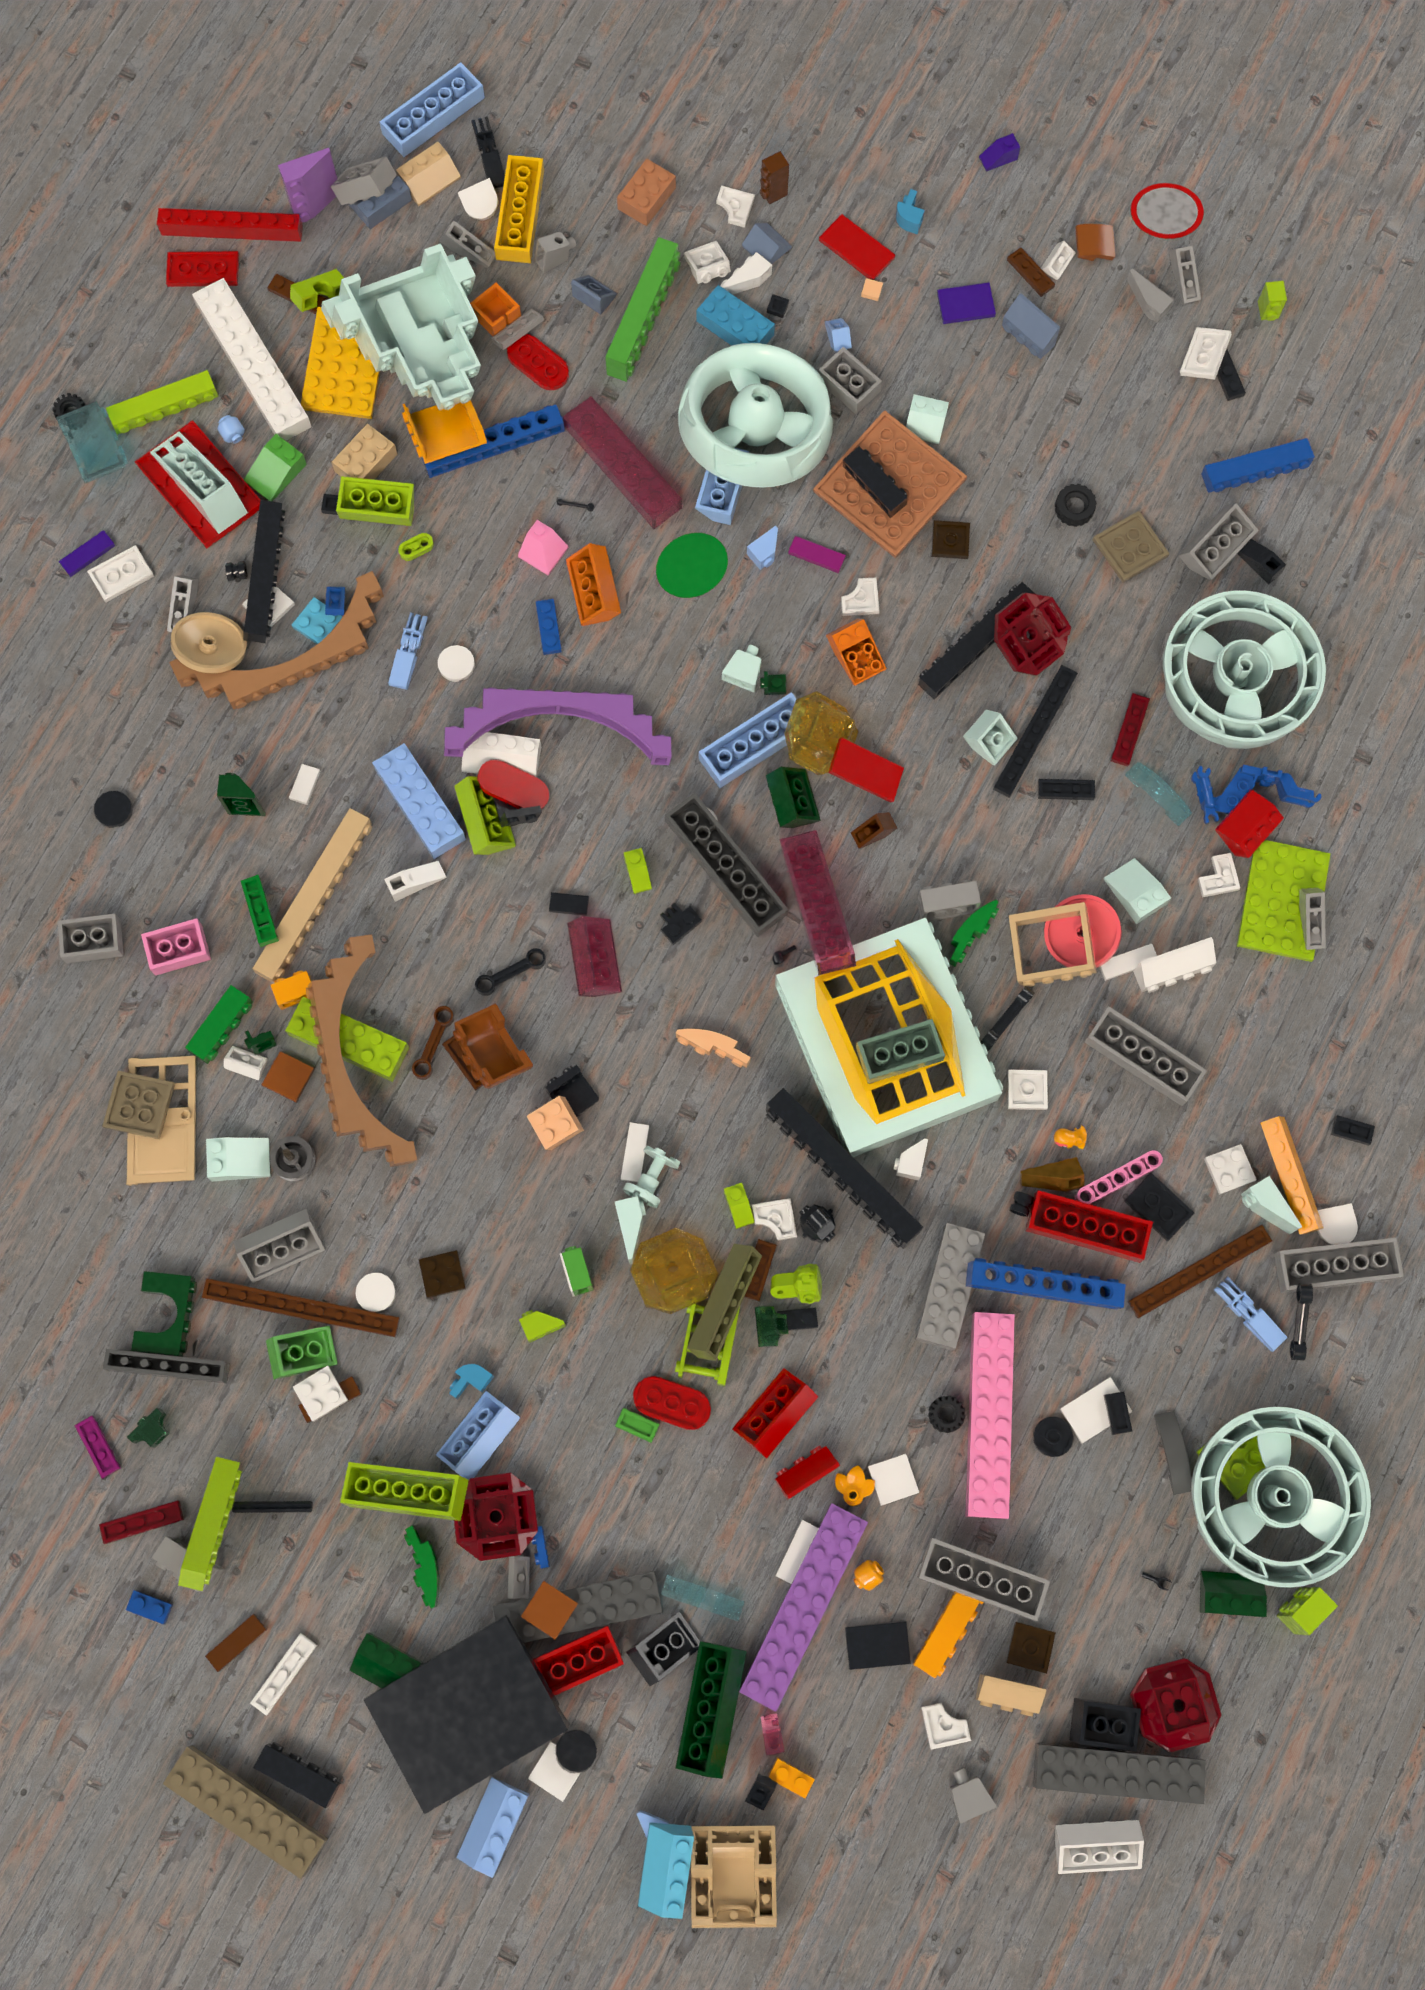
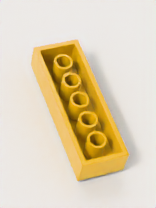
M508 155L494 246L496 260L531 263L544 177L543 158Z

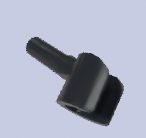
M793 945L782 952H775L772 956L774 965L783 963V956L794 951L796 946Z
M1145 1572L1142 1574L1143 1578L1153 1581L1160 1589L1169 1590L1163 1587V1582L1168 1581L1172 1583L1170 1579L1154 1577Z

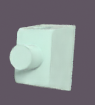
M749 645L746 652L737 650L724 668L722 680L755 692L762 660L756 656L759 649L754 645Z

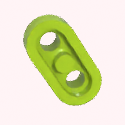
M427 533L418 534L400 544L398 548L399 555L405 561L414 560L431 551L434 542L431 535Z

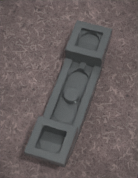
M1171 1411L1154 1415L1158 1435L1161 1436L1173 1495L1191 1492L1192 1475L1175 1412Z

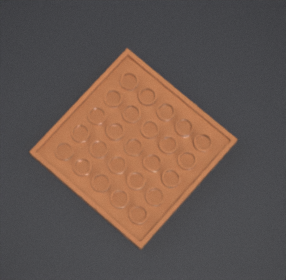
M884 410L814 487L813 492L896 558L967 480V476ZM858 446L863 450L866 449L871 454V459L883 467V472L895 480V485L907 493V505L891 518L843 467V459Z

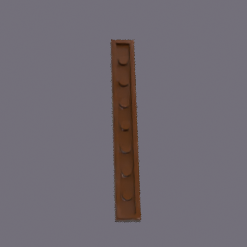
M1260 1225L1134 1297L1128 1303L1136 1317L1140 1318L1271 1243L1272 1239L1264 1226Z

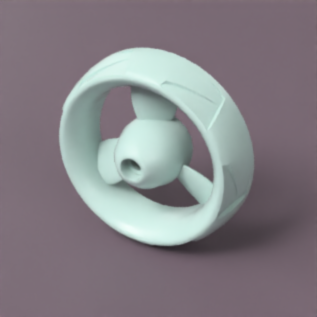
M742 343L714 353L695 368L688 378L681 395L678 426L687 450L701 466L712 474L743 486L774 487L802 478L820 463L830 444L833 432V418L831 416V405L827 387L821 375L811 364L796 354L780 347L762 343ZM760 378L773 381L790 390L800 399L808 414L784 412L778 393L773 388L761 384ZM732 380L739 393L733 399L730 406L729 426L712 433L704 421L701 407L707 396L715 388ZM776 438L793 447L775 454H753L735 449L741 441L750 446L758 447L767 445Z
M1228 591L1209 596L1197 602L1177 621L1168 637L1163 653L1166 697L1177 718L1201 737L1224 745L1227 748H1257L1268 745L1302 725L1315 709L1325 684V657L1320 641L1310 624L1301 614L1285 602L1259 592ZM1240 620L1263 626L1273 632L1274 635L1268 638L1262 645L1252 640L1239 639L1223 647L1215 638L1203 630L1219 622ZM1181 634H1187L1180 644H1175ZM1188 652L1201 659L1214 662L1213 676L1216 686L1223 695L1228 697L1224 715L1209 707L1194 690L1187 669ZM1296 664L1298 686L1293 700L1280 712L1261 719V704L1257 694L1265 688L1272 676L1273 670L1288 668Z
M1267 1407L1241 1414L1222 1426L1208 1440L1194 1467L1191 1493L1198 1521V1529L1202 1538L1222 1563L1234 1572L1254 1582L1273 1587H1300L1316 1583L1341 1569L1355 1554L1364 1538L1371 1509L1369 1481L1364 1466L1355 1449L1336 1428L1309 1412L1288 1407ZM1290 1435L1311 1444L1328 1461L1339 1486L1340 1506L1330 1501L1313 1498V1491L1307 1478L1297 1469L1288 1466L1291 1456ZM1257 1436L1258 1448L1265 1468L1257 1472L1251 1479L1247 1489V1502L1232 1505L1221 1511L1219 1482L1223 1468L1229 1457L1241 1444ZM1301 1524L1310 1534L1325 1542L1314 1553L1288 1562L1263 1558L1243 1546L1251 1541L1262 1530L1264 1525L1272 1528H1289Z

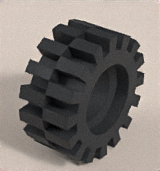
M67 393L68 397H65L64 394L61 395L62 399L58 397L56 399L58 403L54 402V407H52L53 414L58 423L64 428L67 427V429H71V426L73 429H77L76 425H79V427L83 426L81 422L86 423L85 418H88L89 412L80 396L77 397L76 394L72 396L71 393ZM67 408H77L75 414L71 416L64 415Z
M952 1396L937 1398L929 1407L928 1417L930 1424L939 1432L950 1433L956 1431L964 1423L963 1421L966 1416L963 1404ZM947 1406L953 1409L954 1419L951 1422H944L940 1419L939 1411L942 1407Z

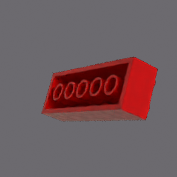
M1037 1190L1034 1194L1025 1231L1141 1263L1145 1259L1153 1222Z

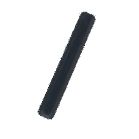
M311 1501L234 1502L232 1512H312L313 1504Z

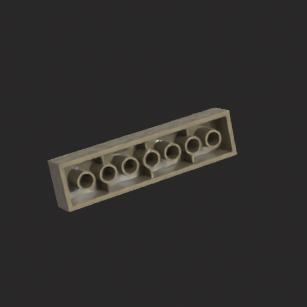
M193 1745L186 1747L163 1782V1785L300 1879L306 1875L329 1839Z

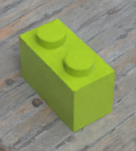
M1284 281L1265 283L1258 299L1261 320L1273 321L1279 319L1287 301Z

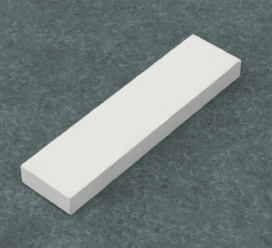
M300 1633L250 1704L267 1716L318 1645Z

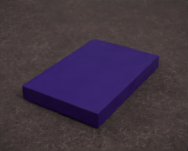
M990 283L937 290L943 324L996 316Z

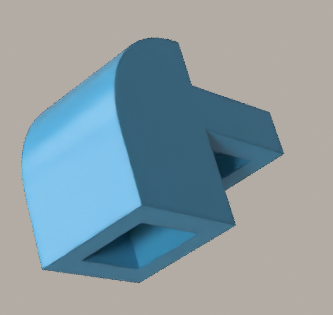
M911 189L909 194L904 196L903 202L898 201L896 221L905 231L918 234L925 210L914 207L917 191Z
M463 1365L455 1371L461 1378L454 1380L449 1388L451 1389L449 1394L458 1400L469 1384L483 1393L494 1376L479 1365Z

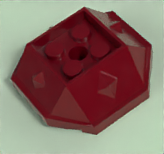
M1022 593L995 614L994 641L1014 672L1037 676L1064 654L1068 635H1070L1072 627L1053 597ZM1027 631H1029V638L1026 636Z
M511 1472L470 1478L461 1521L454 1520L456 1543L479 1561L522 1555L538 1533L533 1489ZM494 1511H499L502 1516L501 1520L497 1523L491 1520V1514Z
M1186 1658L1144 1668L1129 1694L1132 1706L1141 1709L1139 1725L1141 1736L1168 1752L1210 1742L1222 1715L1210 1674ZM1177 1699H1180L1182 1702V1708L1179 1711H1176L1173 1707V1703Z

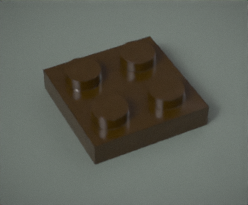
M934 520L931 557L968 559L970 523Z
M457 1250L418 1259L427 1299L466 1289Z
M1015 1622L1006 1663L1047 1674L1056 1632Z

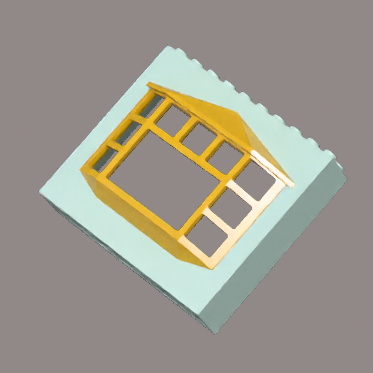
M926 918L777 974L775 978L776 989L841 1145L853 1157L998 1101L1002 1094V1083L994 1075V1072H996L995 1067L987 1059L986 1055H988L985 1045L980 1043L978 1038L980 1037L979 1030L976 1026L973 1027L971 1012L963 1004L965 1002L964 996L956 988L957 980L954 974H950L948 959L946 956H942L940 951L942 950L941 943L938 939L935 940L933 925L931 922L928 923ZM898 954L904 963L906 971L887 978L878 961ZM872 965L880 981L859 988L851 972ZM845 975L853 991L832 998L824 982ZM910 977L919 999L899 1006L890 984ZM884 987L901 1028L907 1027L902 1012L922 1005L927 1019H933L945 1058L941 1062L868 1084L835 1005ZM946 1062L954 1085L933 1092L926 1069ZM920 1072L927 1095L906 1103L899 1080ZM893 1083L900 1106L879 1114L872 1090Z

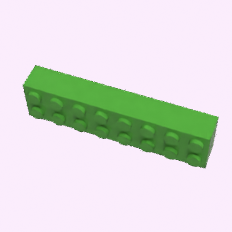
M658 237L606 354L608 376L627 382L629 376L633 375L635 370L634 364L641 357V348L647 344L648 332L653 330L655 316H659L661 311L660 305L662 301L665 302L668 294L667 289L673 284V275L680 268V252L678 251L677 243Z

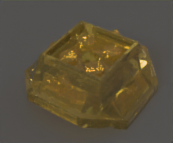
M818 691L796 699L784 732L789 749V759L817 775L828 773L839 738H844L855 744L858 735L855 721L849 715L847 709Z
M679 1228L671 1229L641 1242L630 1269L645 1307L668 1314L675 1313L707 1299L719 1276L703 1239ZM672 1266L678 1267L675 1272L668 1271Z

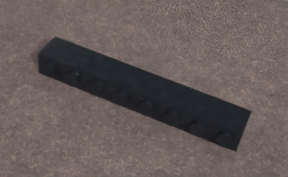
M260 500L243 640L266 643V637H270L271 626H268V620H272L273 609H270V603L274 604L275 593L272 592V587H276L277 576H274V571H278L279 560L276 559V554L281 552V543H278V538H282L283 527L280 526V522L285 519V510H282V503Z
M1021 582L1018 586L1014 585L1005 598L1001 597L997 601L996 607L993 610H987L980 622L977 620L967 634L963 633L958 638V643L954 646L950 645L942 658H936L932 663V667L929 670L925 669L919 675L918 685L933 699L937 698L995 643V614L1020 594H1035L1026 584Z

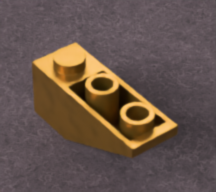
M1077 1157L1020 1171L1021 1185L1024 1187L1070 1191L1085 1186L1084 1172Z

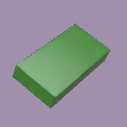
M623 1408L615 1427L652 1443L660 1424Z

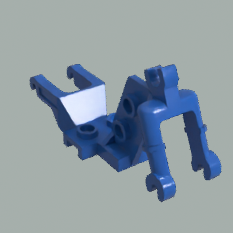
M1243 764L1222 795L1218 797L1213 796V787H1211L1209 779L1210 768H1207L1205 773H1203V767L1200 766L1197 772H1194L1191 776L1192 782L1196 784L1201 809L1204 811L1203 819L1205 824L1209 823V815L1214 817L1215 822L1219 821L1218 813L1215 811L1229 814L1249 790L1254 788L1256 782L1263 787H1270V785L1276 784L1280 801L1310 808L1321 799V794L1319 793L1315 798L1313 790L1298 787L1290 774L1282 773V770L1277 772L1267 770L1268 767L1257 768Z

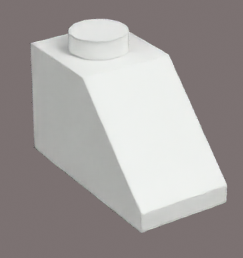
M928 1139L921 1140L901 1153L900 1158L895 1159L894 1170H897L896 1176L914 1180L920 1179Z

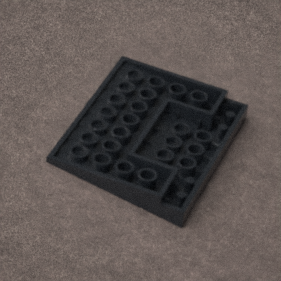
M507 1615L364 1698L370 1714L424 1814L566 1732L570 1725L559 1708L558 1700Z

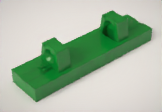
M256 875L241 880L260 947L278 942L279 939L260 876Z

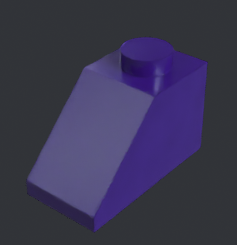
M1013 133L997 139L979 155V159L986 172L1018 160L1020 145Z

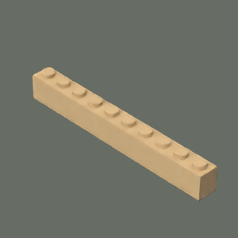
M351 808L348 810L277 927L276 932L279 941L266 945L252 968L256 974L273 983L275 980L283 978L285 974L284 969L287 964H291L296 949L303 945L304 936L307 931L310 932L312 930L316 916L322 913L325 901L329 900L333 895L334 886L336 883H340L345 868H348L353 861L354 853L358 852L362 847L363 838L371 832L372 823L370 818Z

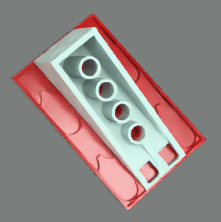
M193 420L135 461L141 472L206 549L259 511V497Z

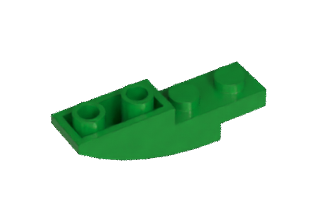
M994 900L979 908L958 929L951 941V945L957 948L949 961L950 965L956 967L958 962L962 963L967 954L964 952L966 946L971 947L975 937L980 938L982 933L986 935L991 926L988 924L990 918L994 919L999 911V908H997L999 901Z
M410 1526L405 1529L407 1534L404 1537L408 1546L412 1545L415 1551L412 1555L416 1564L421 1565L420 1568L414 1570L416 1575L413 1578L417 1587H421L424 1592L421 1596L425 1606H430L433 1609L437 1607L439 1597V1570L431 1541L422 1543L415 1526Z

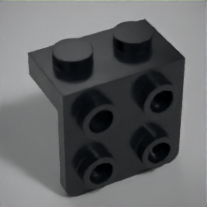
M493 797L501 827L536 822L542 813L540 806L517 809Z
M575 1065L574 1067H567L560 1077L550 1079L545 1089L552 1100L558 1096L565 1097L577 1117L597 1103L599 1097L582 1075L580 1068Z

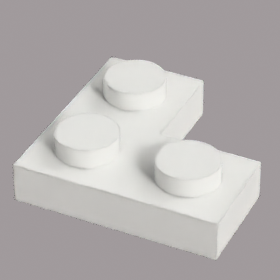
M1231 853L1213 856L1211 860L1215 875L1198 878L1202 897L1240 890Z

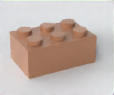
M646 159L617 196L618 210L647 226L676 189V176Z

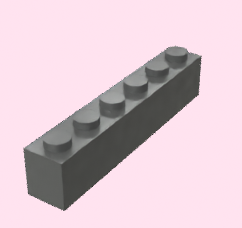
M106 1349L103 1369L107 1371L227 1384L230 1364L224 1361Z

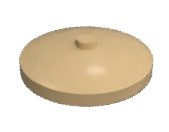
M209 612L194 613L182 618L176 623L171 633V648L176 658L185 666L203 673H221L236 667L245 656L247 641L243 640L244 632L237 623L223 615Z

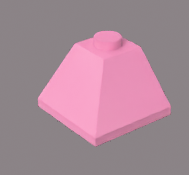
M536 520L526 534L518 558L544 574L549 575L569 547L552 528Z

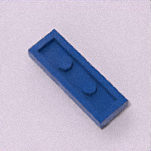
M554 599L536 601L543 655L561 653Z

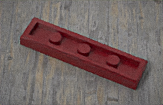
M1132 693L1111 762L1129 766L1150 698Z
M177 1500L99 1524L103 1544H108L183 1521L184 1517L180 1501Z

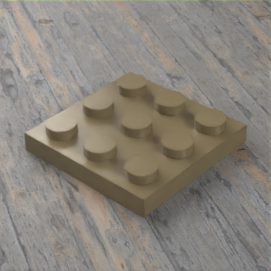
M1139 511L1097 534L1092 539L1122 583L1169 556V552Z
M118 1071L102 1127L160 1140L175 1083Z

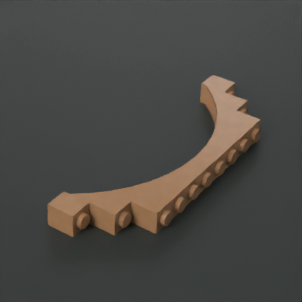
M373 571L356 578L357 586L354 596L342 619L320 643L309 651L276 666L247 671L228 670L221 673L199 672L175 659L169 663L179 684L183 688L199 681L207 698H214L225 692L233 710L236 708L240 709L245 707L247 703L261 700L269 693H276L287 685H294L302 678H309L320 670H327L333 664L345 662L355 654L360 655L369 648L361 629L370 628L376 623L369 603L378 602L384 597Z
M372 934L349 937L346 944H344V951L348 957L330 959L325 966L326 976L330 979L311 981L306 988L307 998L311 1001L310 1015L315 1021L313 1031L315 1037H318L319 1042L317 1044V1052L322 1057L323 1062L321 1063V1072L326 1077V1082L324 1083L326 1094L329 1093L330 1098L328 1108L329 1112L333 1113L334 1118L332 1120V1129L336 1132L337 1137L360 1133L358 1137L359 1145L363 1147L364 1152L387 1148L385 1158L390 1163V1167L411 1164L417 1160L414 1141L408 1142L394 1134L370 1113L354 1090L342 1059L339 1027L346 991L361 964L366 958H372L376 953Z

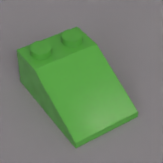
M275 434L261 450L244 481L266 500L273 501L307 463L301 452Z
M330 1326L274 1336L266 1340L274 1380L322 1369L326 1366L337 1365Z

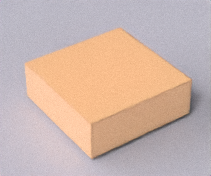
M866 278L861 297L878 301L883 283Z

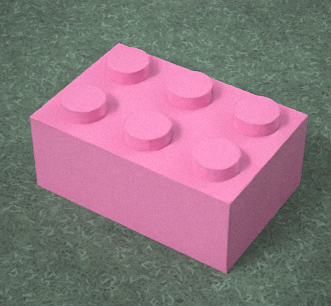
M197 918L141 934L149 968L155 976L211 960L203 926Z

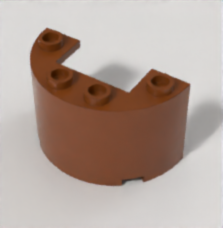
M496 1003L454 1023L455 1030L453 1035L456 1041H459L464 1053L462 1059L466 1066L470 1065L474 1080H479L485 1088H493L532 1069L533 1063L525 1050H518L505 1029V1018Z

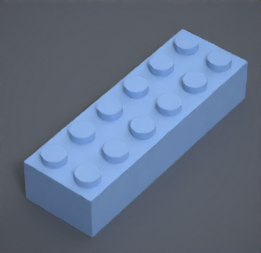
M460 62L380 121L382 135L405 157L485 98L483 85Z
M791 692L700 750L699 761L717 786L721 788L812 730L813 721Z
M405 743L372 762L375 771L433 859L466 840L464 832Z

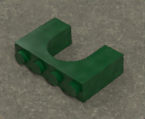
M144 1271L141 1291L147 1294L170 1296L177 1306V1317L169 1329L160 1333L134 1331L131 1351L183 1357L188 1348L186 1335L191 1329L189 1316L194 1309L192 1297L193 1293H196L197 1282L194 1277Z

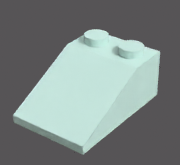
M1135 858L1103 878L1136 924L1166 906L1171 899L1162 884Z
M224 1137L206 1139L207 1178L212 1182L271 1177L269 1138Z
M1270 1176L1241 1194L1242 1202L1247 1208H1250L1251 1211L1289 1235L1302 1227Z
M638 1196L615 1201L629 1264L634 1263L643 1225V1216L646 1215L643 1200L639 1201Z

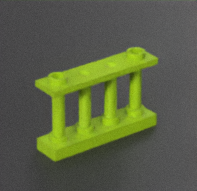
M693 1297L692 1302L688 1301L686 1313H689L690 1316L681 1361L677 1360L675 1372H678V1378H682L683 1372L714 1377V1380H718L717 1385L725 1387L739 1310L725 1339L724 1349L721 1348L717 1357L718 1360H721L720 1368L715 1370L685 1364L687 1352H691L687 1349L691 1332L694 1333L697 1325L693 1324L694 1314H703L705 1306L696 1305L697 1297Z

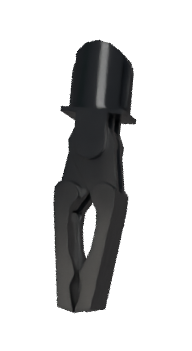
M488 116L485 117L487 130L484 128L482 118H478L481 131L479 133L475 119L471 120L479 152L482 151L481 160L486 178H490L494 189L503 187L505 174L499 152L494 149L496 148V143Z

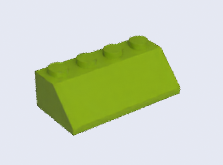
M341 476L336 512L340 519L412 526L414 484Z
M467 776L457 783L454 787L474 855H490L514 848L516 844L511 827H501L493 797L482 791L477 777Z

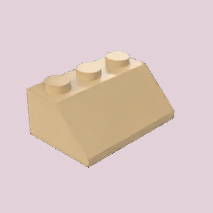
M436 142L396 169L397 176L410 188L411 198L418 206L461 178L451 157L439 142Z
M980 1674L976 1700H979L980 1705L992 1707L993 1704L1001 1705V1710L1013 1712V1708L1021 1710V1714L1033 1717V1713L1039 1714L1046 1689Z

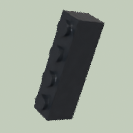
M858 446L843 459V467L891 518L907 505V493L895 485V480L883 472V467L871 459L872 456L866 449L863 450Z
M268 1743L264 1746L253 1767L254 1769L325 1809L329 1807L341 1785L337 1781L338 1777L329 1772L325 1775L319 1771V1766L311 1762L308 1764L302 1762V1757L296 1753L291 1752L288 1754L284 1752V1747L278 1743Z

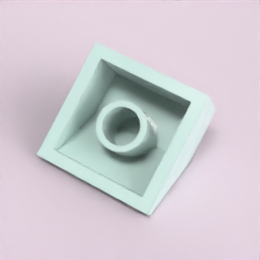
M914 394L906 428L923 441L939 444L949 402Z
M985 710L963 736L969 746L992 765H996L1018 739L1001 713Z

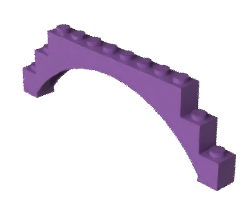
M492 687L483 689L482 709L477 707L464 708L463 728L457 726L445 727L444 756L463 757V752L474 741L499 725L526 716L562 714L589 719L617 731L640 748L650 759L651 765H669L671 760V737L665 735L652 736V716L645 714L633 715V695L625 693L618 695L605 692L594 694L590 692L572 693L571 691L553 692L552 690H516L513 688L504 690Z

